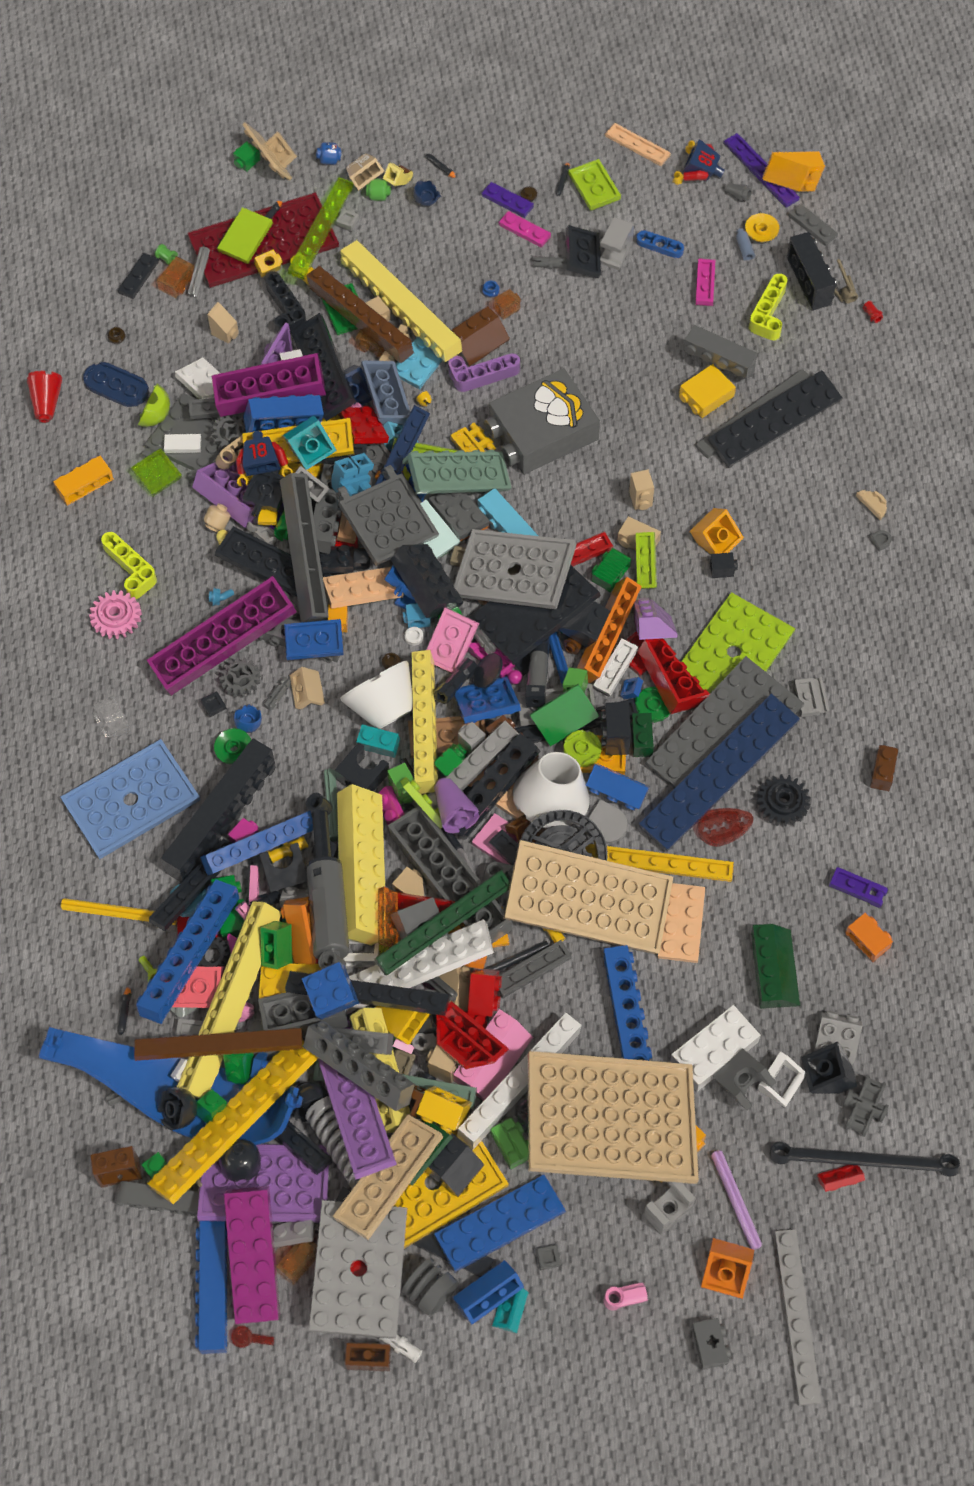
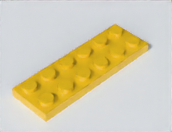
M350 418L320 422L337 450L326 458L354 454ZM297 426L260 431L263 433V437H270L271 442H276L284 449L289 463L300 462L283 437L284 434ZM253 432L243 433V447L245 441L253 440Z

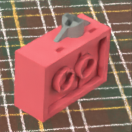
M197 966L170 1010L178 1017H185L197 1008H209L224 973L225 966Z

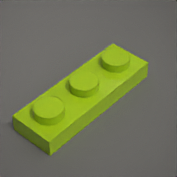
M655 532L635 533L637 584L642 586L641 588H657Z
M407 777L401 780L403 788L441 829L443 826L439 808L434 809L431 805L433 801L426 793L422 795L419 792L420 786L415 780L410 781Z

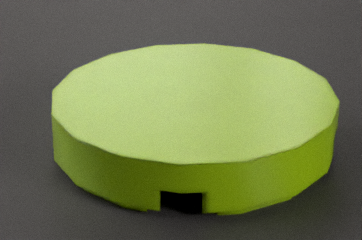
M578 730L572 732L566 737L564 743V753L573 757L580 767H588L596 763L602 752L599 738L590 731Z

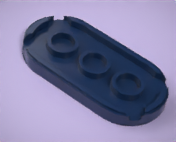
M99 362L96 365L92 364L84 372V384L89 391L122 406L136 407L144 403L149 396V387L142 377L110 363Z

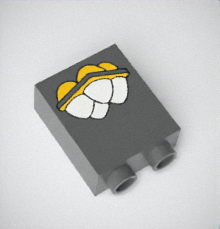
M563 368L489 402V418L484 420V426L492 440L499 437L503 442L504 446L501 447V451L506 463L509 466L517 464L524 475L599 440L600 420L568 372Z

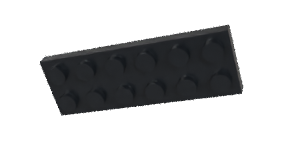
M233 526L216 549L215 556L264 581L273 576L283 590L297 596L291 554ZM327 573V574H322V576H323V577H328V576H330V574H329V573Z

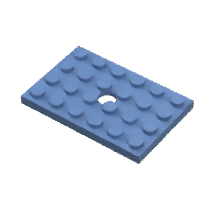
M161 739L60 797L99 859L201 800ZM129 793L138 796L137 803L131 806L123 802L124 797Z

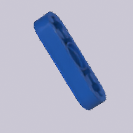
M646 230L640 231L637 234L636 242L640 247L673 258H679L684 253V245L679 241ZM662 242L665 245L663 247L656 246V243Z

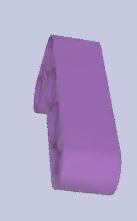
M513 353L470 367L466 366L465 361L460 356H454L448 362L449 375L455 388L460 392L482 387L515 376L520 372V357Z

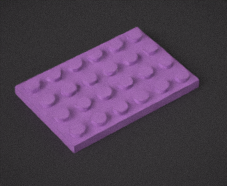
M256 1145L261 1155V1169L251 1180L246 1181V1179L239 1180V1182H234L227 1179L221 1172L219 1159L201 1176L202 1186L200 1187L198 1221H226L224 1193L228 1189L269 1186L272 1222H299L307 1220L320 1222L322 1200H327L329 1166L316 1175L284 1145ZM317 1145L330 1157L326 1147Z

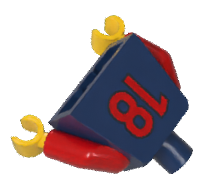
M700 139L696 144L694 141H689L688 146H685V151L689 154V157L682 171L684 174L676 171L673 183L681 184L683 179L684 181H708L712 175L721 178L725 169L717 165L720 154L714 150L711 144H706Z
M260 431L252 433L253 440L244 442V448L240 450L236 458L237 472L240 474V477L237 479L239 486H241L243 478L246 480V486L250 483L245 473L247 476L281 470L280 466L283 467L282 475L286 477L284 474L286 469L293 473V470L287 465L289 462L284 449L276 442H271L270 437H263V433Z

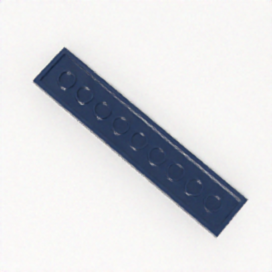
M771 693L639 823V827L668 852L800 721V718Z

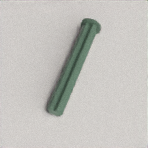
M328 768L324 770L326 799L332 804V811L328 816L329 835L331 842H338L335 771Z

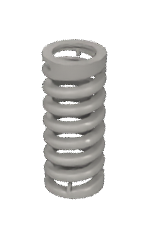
M330 1096L314 1103L308 1109L305 1117L310 1123L311 1128L316 1131L317 1137L321 1139L323 1146L327 1148V1152L332 1156L335 1164H338V1169L343 1173L350 1187L354 1188L361 1178L356 1180L347 1150L344 1148L345 1144L343 1138H341L340 1128L335 1130L339 1126L337 1119L328 1123L332 1118L336 1117ZM329 1108H331L327 1113H325L324 1115H322L326 1110H328Z

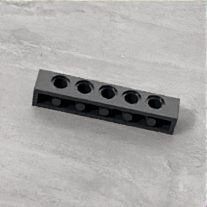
M521 733L510 740L509 747L498 754L497 761L492 766L490 765L486 768L484 776L480 781L477 780L472 785V790L466 795L478 808L480 816L470 828L466 829L463 827L459 829L460 832L457 834L464 840L471 835L541 752L535 744ZM520 752V758L513 760V754ZM508 767V772L501 775V768ZM490 782H496L493 789H487V785ZM482 796L483 801L480 804H475V799Z

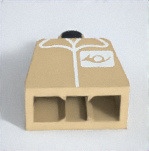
M363 154L346 167L350 179L358 190L384 172L377 159L368 154Z

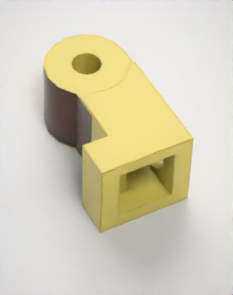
M389 163L383 179L394 186L406 185L412 179L413 171L403 165L397 166Z

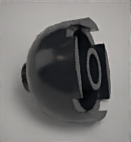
M303 1082L297 1086L299 1088L297 1098L301 1096L303 1100L301 1107L294 1108L292 1111L296 1121L301 1119L302 1122H307L305 1115L308 1109L318 1100L329 1096L325 1087L318 1083Z
M181 1087L169 1088L160 1094L158 1113L162 1112L164 1118L160 1119L162 1124L169 1130H176L189 1126L195 1120L197 1102L190 1091Z
M239 1138L220 1157L219 1165L221 1172L227 1179L234 1182H239V1180L246 1179V1181L251 1180L261 1169V1155L258 1147L247 1139Z

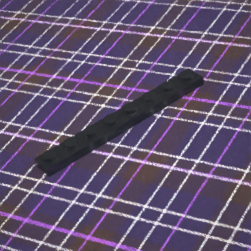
M290 971L285 986L286 992L308 995L302 978L311 974ZM350 980L361 1004L442 1016L446 1015L450 1000L449 994Z

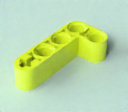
M775 274L772 277L750 317L749 330L769 340H777L781 335L782 322L772 317L786 291L787 277L785 275Z
M114 532L103 534L101 541L105 552L130 574L124 582L126 593H130L131 598H140L157 582L154 568Z

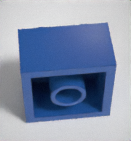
M340 962L302 978L316 1017L321 1020L359 1004L347 970Z

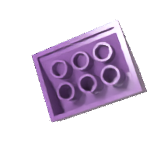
M214 462L197 470L192 488L217 506L219 503L226 506L231 517L243 527H247L249 521L253 524L256 517H253L251 513L255 506L243 502L242 498L248 486H246L244 478L241 480V486L237 484L240 474L237 472L236 463L228 469H221Z

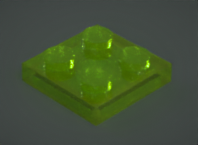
M161 448L131 467L132 472L152 497L182 478V474Z

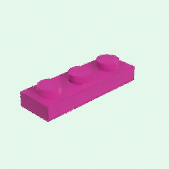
M510 211L499 221V226L541 248L551 237L550 232Z
M698 259L695 305L713 306L715 260Z

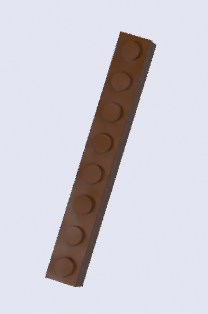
M318 266L306 275L309 287L315 294L398 362L402 363L414 354L410 338L321 266Z

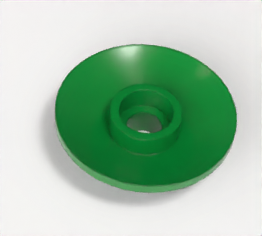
M233 728L223 731L214 743V751L217 758L223 763L232 765L249 744L251 738L241 729ZM232 747L238 748L236 751H231Z

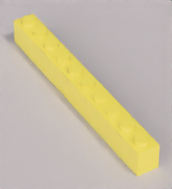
M356 240L340 250L343 266L348 267L365 287L370 288L375 297L379 296L386 306L392 310L393 314L399 317L405 326H409L414 335L420 337L426 347H430L438 358L447 362L462 352L461 340L362 244Z
M252 902L198 1035L234 1033L261 966L260 927L273 921H279L281 917V912L265 902ZM223 1055L189 1057L177 1087L190 1091L195 1099L199 1100L211 1090L214 1080L219 1073Z

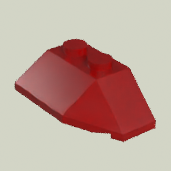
M452 1001L448 1004L445 1016L437 1015V1046L465 1069L494 1064L509 1050L506 1045Z

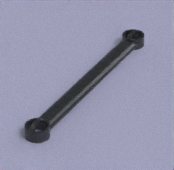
M784 1142L774 1143L771 1146L770 1158L776 1164L802 1161L939 1171L942 1175L948 1177L957 1175L960 1167L959 1159L951 1154H944L940 1158L797 1148L790 1147ZM782 1150L787 1155L781 1156L776 1154L775 1151ZM948 1162L953 1164L955 1167L948 1168L944 1166L943 1163Z

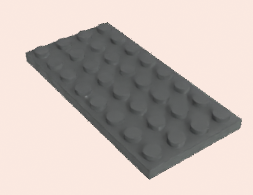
M745 656L646 761V765L675 789L771 693L795 714L804 706V702Z

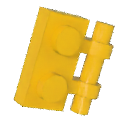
M476 423L470 425L471 431L463 427L450 435V439L456 447L465 452L474 450L485 452L484 448L488 450L496 449L491 438L487 437L484 434V430L477 426ZM475 437H476V438L478 437L481 441H480V442H477V440L475 439Z

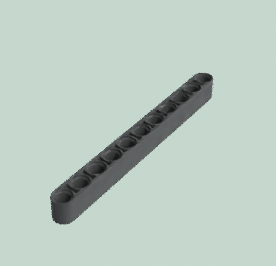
M123 1181L119 1183L115 1204L119 1206L125 1204L139 1209L147 1207L149 1210L160 1212L168 1210L170 1213L181 1215L189 1213L191 1214L190 1216L197 1217L200 1192L187 1190L172 1204L152 1190L147 1184ZM272 1222L273 1225H275V1224H281V1223H287V1222ZM314 1222V1233L319 1234L320 1222Z

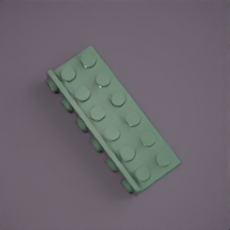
M460 450L457 452L442 451L440 453H434V451H427L425 453L413 451L408 453V456L402 460L403 464H409L416 494L490 492L494 488L497 491H509L511 489L502 451L488 450L480 452L479 450L465 452Z

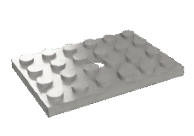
M472 529L454 587L459 592L461 598L557 609L577 543L575 540ZM515 564L521 566L518 574H508V569L512 568Z
M322 1200L309 1332L396 1339L407 1208L392 1207L370 1239L367 1240L334 1219L333 1215L343 1202ZM360 1260L367 1265V1272L363 1276L357 1277L351 1272L350 1266L354 1261Z

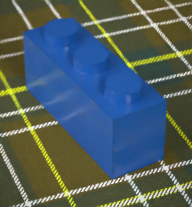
M598 763L594 765L586 783V786L590 787L589 791L598 795L600 792L607 795V799L616 803L618 800L625 803V807L634 811L636 808H641L650 786Z
M504 1260L453 1296V1299L460 1312L472 1325L519 1292L524 1286L517 1272Z

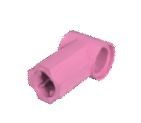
M642 1282L619 1288L611 1287L607 1290L603 1301L607 1309L617 1310L621 1307L647 1302L648 1299L646 1288ZM611 1294L617 1295L619 1302H610L608 1296Z

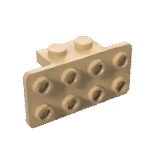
M244 122L242 125L245 128V134L254 140L252 143L258 150L262 151L260 153L266 161L269 160V167L274 172L277 171L283 179L286 177L291 180L292 177L285 167L297 155L283 136L277 131L266 142L256 130Z

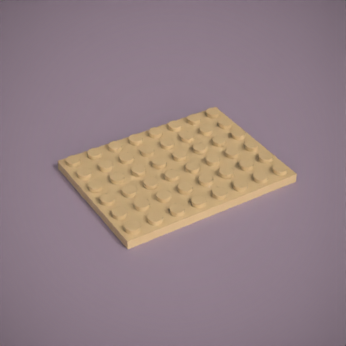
M529 1051V1171L697 1184L699 1178L692 1064Z

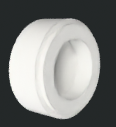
M418 627L408 628L405 632V641L412 646L419 645L423 641L422 630Z

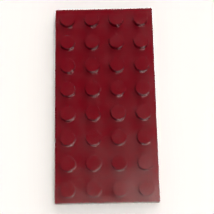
M316 192L282 203L281 208L272 218L273 224L248 264L218 251L219 244L235 218L188 232V237L196 257H198L201 246L210 249L204 270V276L210 288L259 273L254 263L255 257L273 249L276 254L280 255L282 259L281 265L290 263L291 258L295 255H302L306 258L339 247L338 239ZM273 206L254 212L265 217ZM271 260L265 261V264L267 266H272L274 264Z

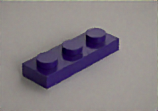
M490 182L482 192V197L523 218L534 207V203L493 182Z

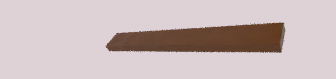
M302 1028L135 1039L134 1058L135 1061L299 1050L302 1049Z

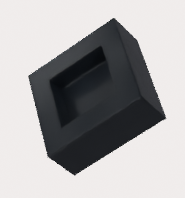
M217 691L200 700L209 717L227 709Z

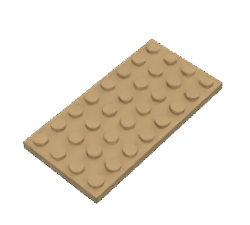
M520 840L503 919L618 946L628 945V948L658 955L660 954L673 877Z

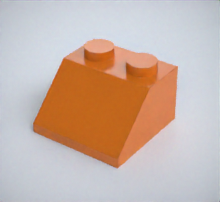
M713 1238L701 1287L743 1299L755 1249Z

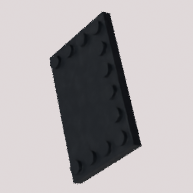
M570 564L557 609L489 601L469 618L479 623L480 630H483L491 640L490 642H493L496 648L514 665L598 599L601 594Z

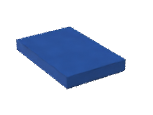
M341 619L284 624L287 660L344 655Z

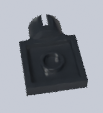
M341 545L331 546L330 554L319 552L322 574L354 573V569L367 570L370 568V557L365 548L354 549V546Z

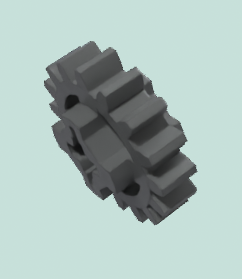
M234 414L231 418L227 415L219 417L218 420L213 422L214 426L210 430L214 433L210 437L215 438L213 444L218 443L219 450L222 447H227L242 436L243 433H246L245 423H241L242 418L237 420Z
M236 657V662L230 659V665H223L224 670H220L221 677H219V680L222 683V689H226L227 694L233 692L234 697H237L238 694L244 697L246 692L251 695V689L257 690L256 684H260L261 674L258 666L254 665L252 660L247 662L244 657L240 661Z

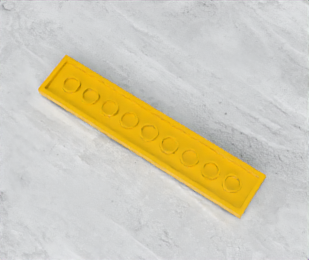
M303 1040L302 1049L284 1050L276 1054L266 1067L261 1069L228 1102L227 1106L213 1117L212 1122L210 1121L205 1127L200 1129L198 1134L185 1144L183 1149L147 1183L150 1188L174 1204L318 1057L303 1048Z

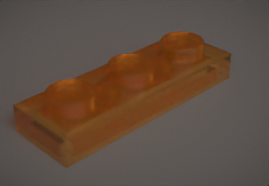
M383 886L378 889V944L390 948L398 942V933L391 918V914L398 911V893Z

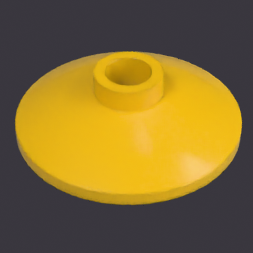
M759 213L752 215L746 221L745 231L751 239L758 242H767L773 240L778 235L779 223L773 216Z

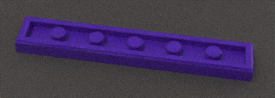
M738 133L724 140V144L785 208L799 201L800 197L792 189L763 180L762 177L767 163Z

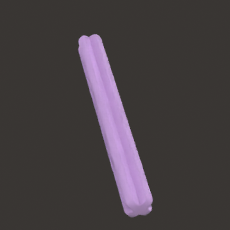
M721 1150L715 1151L711 1155L748 1244L751 1249L756 1250L762 1246L760 1238Z

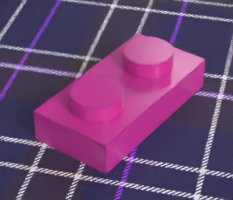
M385 786L378 794L382 795L383 816L387 825L402 817L404 812L392 786Z

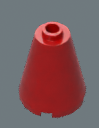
M34 371L29 373L26 379L35 418L39 422L47 423L54 417L62 386V376L56 372H51L50 375L45 374V371Z

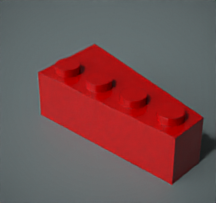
M663 638L644 640L638 650V654L670 715L698 707L710 693L706 689L703 690L699 685L700 681L695 676L692 677L687 671V666L676 658V653Z

